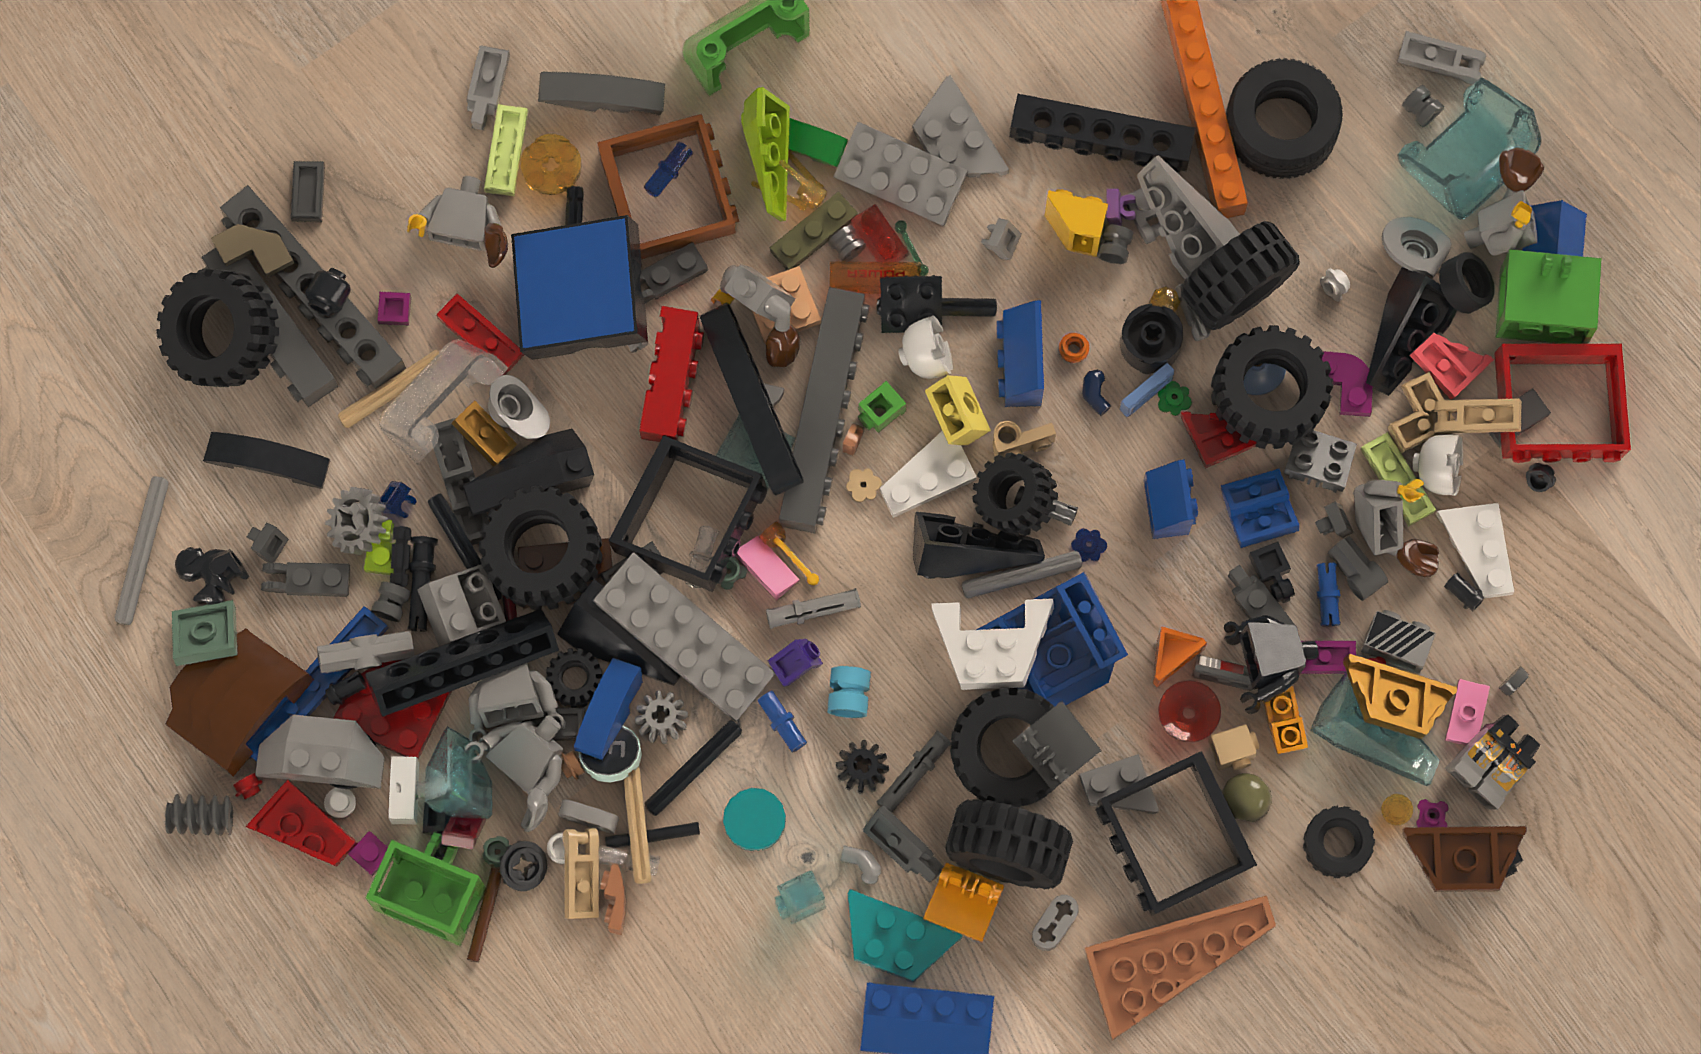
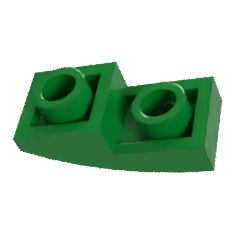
M789 118L788 151L838 168L848 139L819 127Z

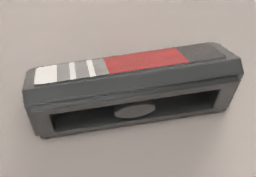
M1197 655L1192 674L1193 678L1249 691L1253 690L1247 666Z

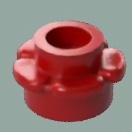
M255 773L241 779L233 785L237 792L235 797L242 795L244 800L255 796L261 792L259 786L263 781L259 780Z

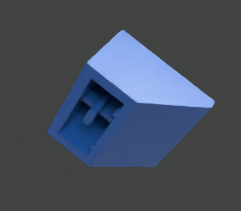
M1185 459L1145 472L1143 481L1152 539L1189 535L1192 525L1196 524L1195 517H1198L1196 498L1191 499L1190 496L1191 487L1194 486L1192 469H1186Z

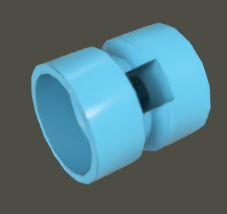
M850 666L831 668L830 687L834 692L829 694L827 713L845 718L866 717L869 698L864 694L870 690L871 671Z

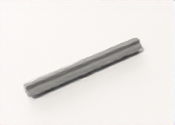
M154 476L151 478L115 614V621L120 624L131 625L169 484L167 479Z

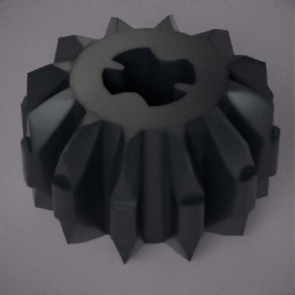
M862 740L861 749H857L854 742L849 743L851 754L841 750L839 753L840 757L845 761L836 762V769L843 770L838 775V780L845 781L849 779L846 784V789L849 791L857 784L858 794H863L864 785H868L871 792L876 791L874 781L884 784L885 778L880 773L889 772V766L881 764L887 759L886 753L876 755L879 750V745L874 744L868 750L866 740ZM862 761L864 765L870 764L868 765V772L863 773L861 769L855 770L857 769V762Z

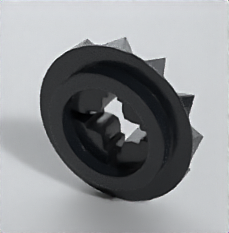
M517 841V843L507 846L506 852L499 858L501 864L498 872L502 875L503 883L517 891H528L537 887L547 872V857L543 849L531 841ZM521 856L524 861L532 862L524 867L523 875L520 870L513 869L515 865L520 863Z

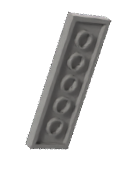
M634 552L631 553L592 600L733 721H737L775 675L772 669Z

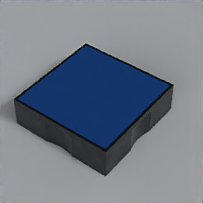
M628 215L511 234L521 353L531 360L573 354L588 348H612L648 342L645 300L640 284L642 262L639 226Z

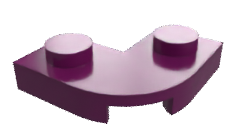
M1323 351L1324 355L1321 359L1323 362L1328 361L1330 364L1331 372L1329 377L1333 379V385H1341L1339 415L1370 417L1372 414L1373 387L1366 383L1369 372L1368 366L1360 358L1352 354Z

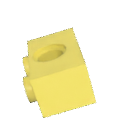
M947 375L925 389V393L948 444L968 446L991 431L967 377Z

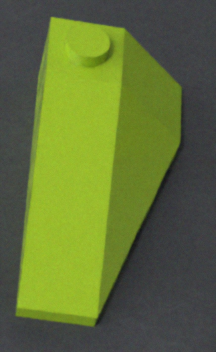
M759 87L744 101L741 123L767 213L779 221H786L790 106L764 87Z

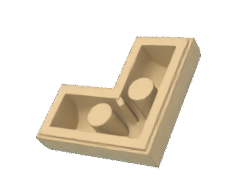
M1430 372L1401 386L1414 413L1388 426V433L1401 453L1423 444L1429 438L1437 435L1434 433V423L1437 422L1438 416L1435 413V402L1445 400ZM1451 413V414H1450V421H1455V419H1454V417H1453V415H1452V413Z

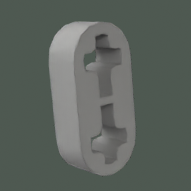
M563 799L558 815L566 820L607 833H614L619 821V817L612 813L567 799Z
M1069 895L1057 896L1044 912L1032 933V941L1038 949L1042 951L1054 949L1075 921L1078 914V904L1073 897ZM1066 902L1069 903V911L1073 914L1071 916L1065 914L1060 922L1055 920L1059 911L1056 905L1063 906ZM1053 924L1056 926L1052 933V937L1055 940L1053 942L1047 940L1045 944L1040 941L1041 935L1038 931H1046Z

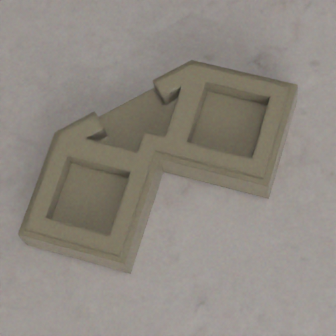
M236 224L211 238L226 266L254 253L268 278L294 264L292 257L278 234Z

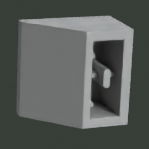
M482 564L432 581L417 589L438 646L506 622L492 583Z

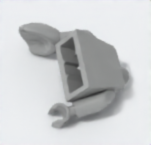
M546 716L539 726L532 721L523 723L514 721L498 726L480 739V743L470 742L464 750V754L470 749H476L479 752V755L471 760V763L475 764L482 759L483 752L487 751L486 757L529 794L527 799L528 808L521 822V827L526 832L534 830L543 821L548 810L547 797L560 782L562 768L560 755L563 748L552 738L559 731L561 725L550 716Z

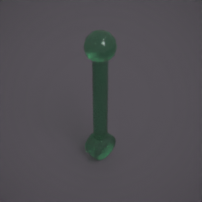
M902 220L895 223V231L902 235L918 266L917 273L920 276H926L929 273V268L922 263L908 236L906 222Z

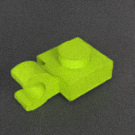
M392 520L382 522L381 527L386 529V533H379L380 544L371 543L372 551L366 552L364 571L367 573L390 575L394 571V569H391L392 544H395L392 543L395 525L392 523Z

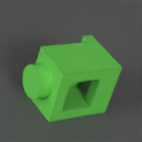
M885 381L858 404V411L861 413L858 415V419L866 429L874 428L879 433L899 415H903L906 412V402ZM882 408L886 413L882 416H877L874 411Z

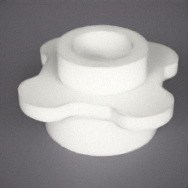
M1329 268L1326 270V276L1320 278L1324 292L1337 302L1341 301L1342 294L1347 293L1350 289V281L1341 270Z

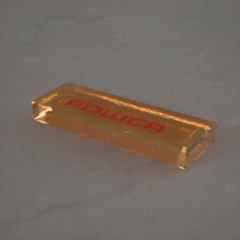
M830 261V287L863 294H881L880 277L921 276V262Z

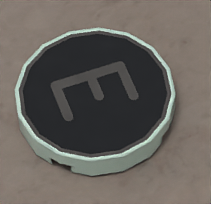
M622 726L602 760L579 752L580 763L584 771L597 781L609 783L628 777V773L632 772L633 769H637L642 757L639 738L631 729Z

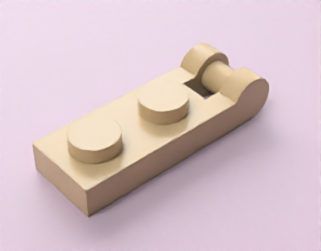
M1520 398L1436 401L1435 413L1438 416L1437 422L1434 423V433L1444 435L1452 433L1521 432L1522 402ZM1457 412V421H1450L1451 413Z
M596 828L585 829L584 832H577L575 829H565L563 832V845L565 847V918H599L598 831ZM578 845H585L586 854H578Z

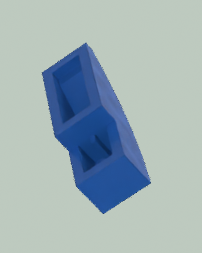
M612 658L583 718L574 744L575 751L601 760L604 758L630 714L629 705L643 683L641 667Z

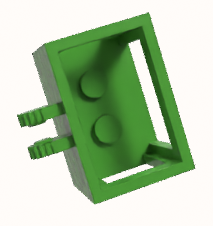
M1509 249L1500 267L1495 338L1553 344H1588L1598 328L1602 258Z
M433 833L424 853L391 840L365 899L374 911L461 947L485 893L486 887L480 876L452 865L459 847L448 845L443 860L434 857L441 843V834ZM391 861H393L392 867L379 893V887L384 879V876L388 870Z

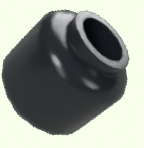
M330 268L329 271H317L305 292L306 298L309 301L308 306L326 316L341 311L351 292V287L345 280L346 275L335 268Z

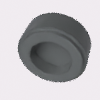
M1520 666L1499 686V689L1506 696H1510L1528 679L1529 674Z

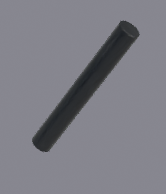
M693 822L646 830L647 841L649 843L700 834L699 823ZM629 833L605 837L607 849L631 846Z

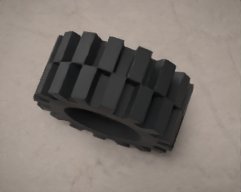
M573 648L567 649L568 652L563 653L561 651L557 653L558 657L556 659H551V665L546 670V680L551 684L555 699L560 701L561 705H571V708H577V705L584 707L592 699L603 673L598 660L594 659L590 652L585 653L580 648H578V651H573ZM579 667L586 672L587 679L581 688L570 689L564 685L562 679L567 669Z

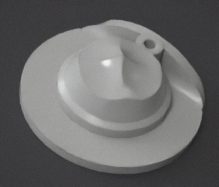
M1400 217L1393 219L1385 226L1382 232L1383 246L1395 262L1410 271H1416L1431 277L1436 275L1451 248V241L1443 231L1433 224L1418 218Z

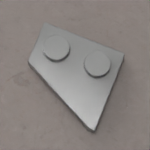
M1139 754L1079 774L1089 805L1097 807L1099 806L1096 801L1147 777ZM1151 786L1111 805L1120 810L1129 811L1131 809L1145 811L1149 814L1159 812Z

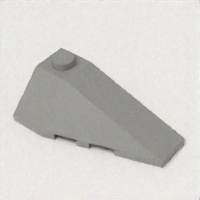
M1155 156L1137 174L1150 209L1155 210L1160 222L1159 232L1162 237H1166L1172 253L1169 256L1172 264L1184 279L1189 277L1203 261L1213 255L1220 247H1223L1231 239L1240 235L1221 212L1159 156Z

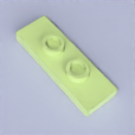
M498 104L484 185L485 193L515 196L528 108Z

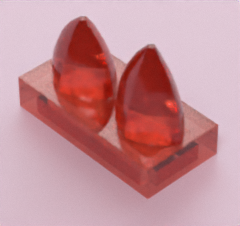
M876 204L850 219V224L855 228L859 237L864 240L866 247L883 271L909 256V251Z

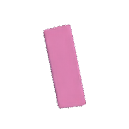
M759 536L741 546L735 556L776 601L800 581Z

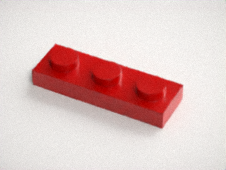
M458 293L436 314L437 319L502 375H506L524 356L520 352L519 346Z

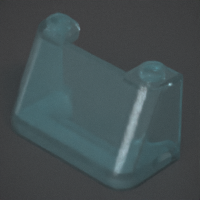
M1483 77L1466 89L1463 96L1465 112L1427 147L1419 141H1413L1406 144L1397 154L1400 165L1450 214L1461 220L1469 217L1504 184L1499 170V157L1502 151L1524 148L1536 154L1542 142L1534 110Z

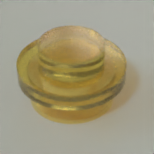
M1392 794L1382 803L1381 813L1389 824L1399 826L1410 820L1413 814V805L1406 796Z

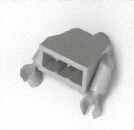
M528 663L482 679L469 696L471 724H474V729L469 734V741L477 742V737L480 733H483V736L489 733L484 730L483 723L486 728L514 721L520 722L544 717L543 711H546L547 715L554 719H560L562 728L565 729L566 722L555 709L558 705L551 684L538 671H530Z

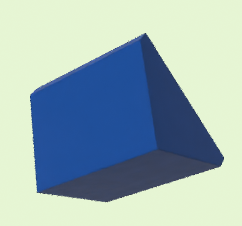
M1563 200L1531 205L1535 214L1537 243L1522 247V251L1583 257L1587 213Z

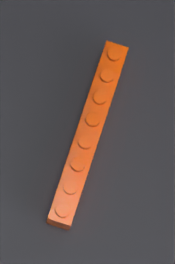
M1161 0L1191 125L1195 128L1194 138L1210 202L1226 218L1245 215L1248 201L1198 1Z

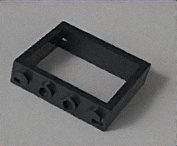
M663 435L609 539V543L616 554L628 558L634 552L651 568L713 592L717 583L721 584L727 572L726 565L730 557L736 556L744 530L747 531L751 527L754 519L753 512L757 504H762L766 497L767 486L763 475ZM675 460L748 488L705 573L632 544Z
M1202 751L1096 801L1099 806L1095 809L1101 824L1103 826L1107 824L1113 835L1109 837V841L1115 853H1121L1126 862V865L1123 866L1126 877L1130 883H1136L1140 891L1137 894L1139 904L1144 912L1149 910L1151 916L1257 866ZM1190 767L1237 864L1157 902L1111 805Z

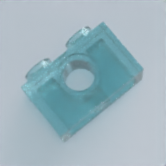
M812 870L777 886L778 896L774 897L775 905L781 918L785 919L788 917L791 925L826 909L825 897Z

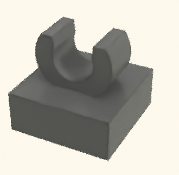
M1336 501L1324 506L1328 517L1315 522L1320 534L1323 533V535L1335 531L1337 535L1344 538L1354 533L1342 505Z
M266 523L262 530L252 527L246 536L254 541L251 549L268 563L276 561L289 540L276 526Z

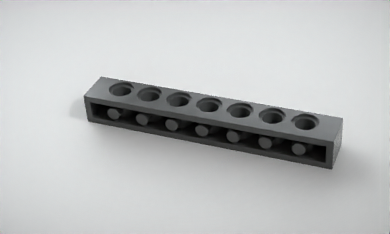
M249 185L220 207L224 216L221 221L227 229L236 224L246 226L249 221L258 220L260 223L256 229L278 234L281 237L294 263L298 264V268L291 273L284 272L283 269L275 274L281 281L278 285L279 288L289 299L293 296L301 304L298 306V309L308 321L313 318L320 327L317 328V331L327 343L332 340L339 347L336 352L347 365L352 362L359 370L356 372V375L366 387L372 385L376 389L406 369L403 359L349 298H347L341 311L329 317L323 316L308 306L309 301L303 290L309 286L314 274L323 269ZM352 328L356 330V334L352 338L345 339L341 337L346 329ZM372 350L376 352L375 357L369 361L361 359V355L365 351Z

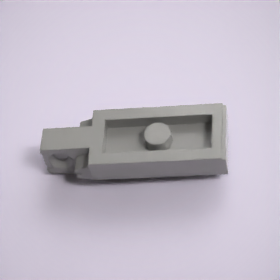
M479 46L467 96V111L473 112L471 123L474 129L484 130L487 115L494 116L510 57L508 50Z

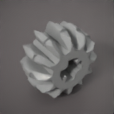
M659 690L655 693L656 700L654 701L649 695L644 696L645 703L648 706L637 705V711L643 715L635 717V723L643 725L639 729V733L642 736L650 732L649 742L654 743L659 735L661 736L662 744H667L666 735L670 734L674 740L679 738L675 728L686 730L687 726L681 720L688 717V712L680 710L684 705L682 699L673 702L674 694L672 692H669L666 698L662 699V693ZM658 712H665L667 717H665L664 723H658Z

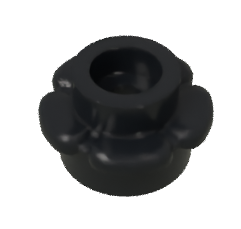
M1532 464L1529 467V471L1526 472L1528 486L1536 492L1547 491L1556 482L1554 469L1547 464Z

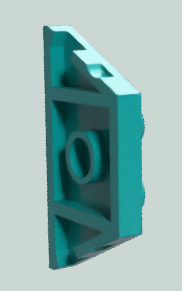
M849 889L848 902L855 961L907 981L915 982L947 950L960 941L963 936L926 921L919 915Z

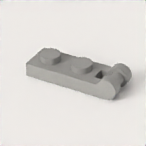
M1406 31L1397 62L1462 79L1465 83L1476 85L1480 81L1481 73L1479 69L1485 62L1486 54L1476 49ZM1461 59L1469 63L1468 68L1459 65Z

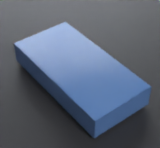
M1168 363L1162 366L1121 401L1120 411L1126 417L1131 416L1172 381L1174 369Z

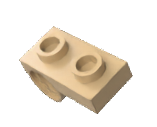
M1002 421L994 429L993 452L995 456L1002 455L1005 457L1006 453L1017 455L1034 449V452L1046 450L1052 446L1051 443L1055 442L1056 432L1052 423L1021 432L1020 427L1016 423ZM1002 433H1010L1015 437V440L1012 443L1006 444L1000 441L999 436Z

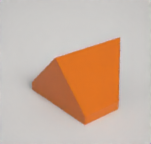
M1161 626L1156 644L1153 684L1156 687L1160 686L1204 651L1207 645L1204 638Z

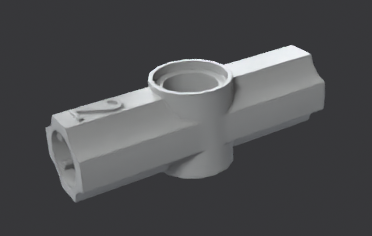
M403 631L383 636H377V634L351 638L347 642L317 646V655L321 673H330L354 668V670L382 666V663L404 660L414 656V647L411 632Z

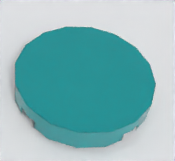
M749 788L739 791L729 800L724 810L723 824L727 836L736 846L747 851L770 848L779 841L785 830L786 814L783 805L774 794L765 789Z

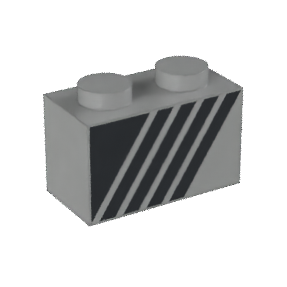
M1377 611L1371 622L1361 652L1374 657H1383L1387 662L1420 673L1436 633L1430 631V627L1421 622L1413 621L1411 624L1400 619V615L1392 611Z

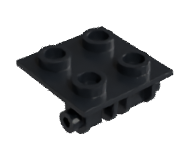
M942 276L880 277L881 333H903L913 323L933 315L942 326Z

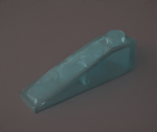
M1347 672L1344 673L1320 705L1310 729L1333 746L1424 786L1431 784L1440 761L1422 739L1364 722Z

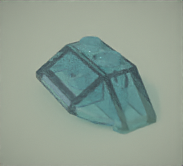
M447 726L426 767L425 802L434 811L443 812L450 817L489 819L492 816V781L482 760L476 764L471 763V760L477 756L475 753L476 749H470L464 754L466 745L470 743L469 739Z

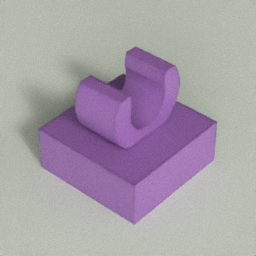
M1119 188L1107 189L1106 203L1108 208L1106 218L1109 225L1122 226V217L1126 220L1136 218L1135 211L1124 210L1127 204H1134L1136 202L1134 195L1127 194L1121 196Z

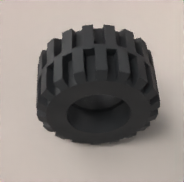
M1006 453L1005 457L1002 455L995 456V462L991 463L988 461L984 465L985 471H979L976 476L980 478L979 482L973 484V490L977 492L976 495L972 496L973 503L978 505L975 508L977 514L983 516L982 520L1012 536H1019V533L1024 536L1030 535L1031 529L1037 532L1042 528L1040 525L1042 522L1048 523L1051 519L1048 516L1050 511L1055 512L1056 505L1053 504V500H1058V493L1053 489L1057 487L1056 481L1051 478L1052 474L1049 470L1025 455ZM1023 480L1025 490L1022 499L1016 506L1007 509L1006 496L1009 489L1018 481Z

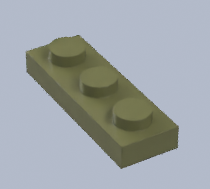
M838 191L770 246V252L786 270L795 268L827 243L836 232L858 217V212Z

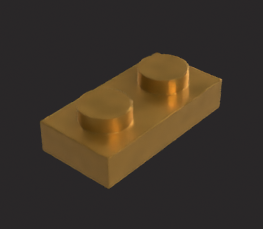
M475 400L451 423L493 467L518 445Z

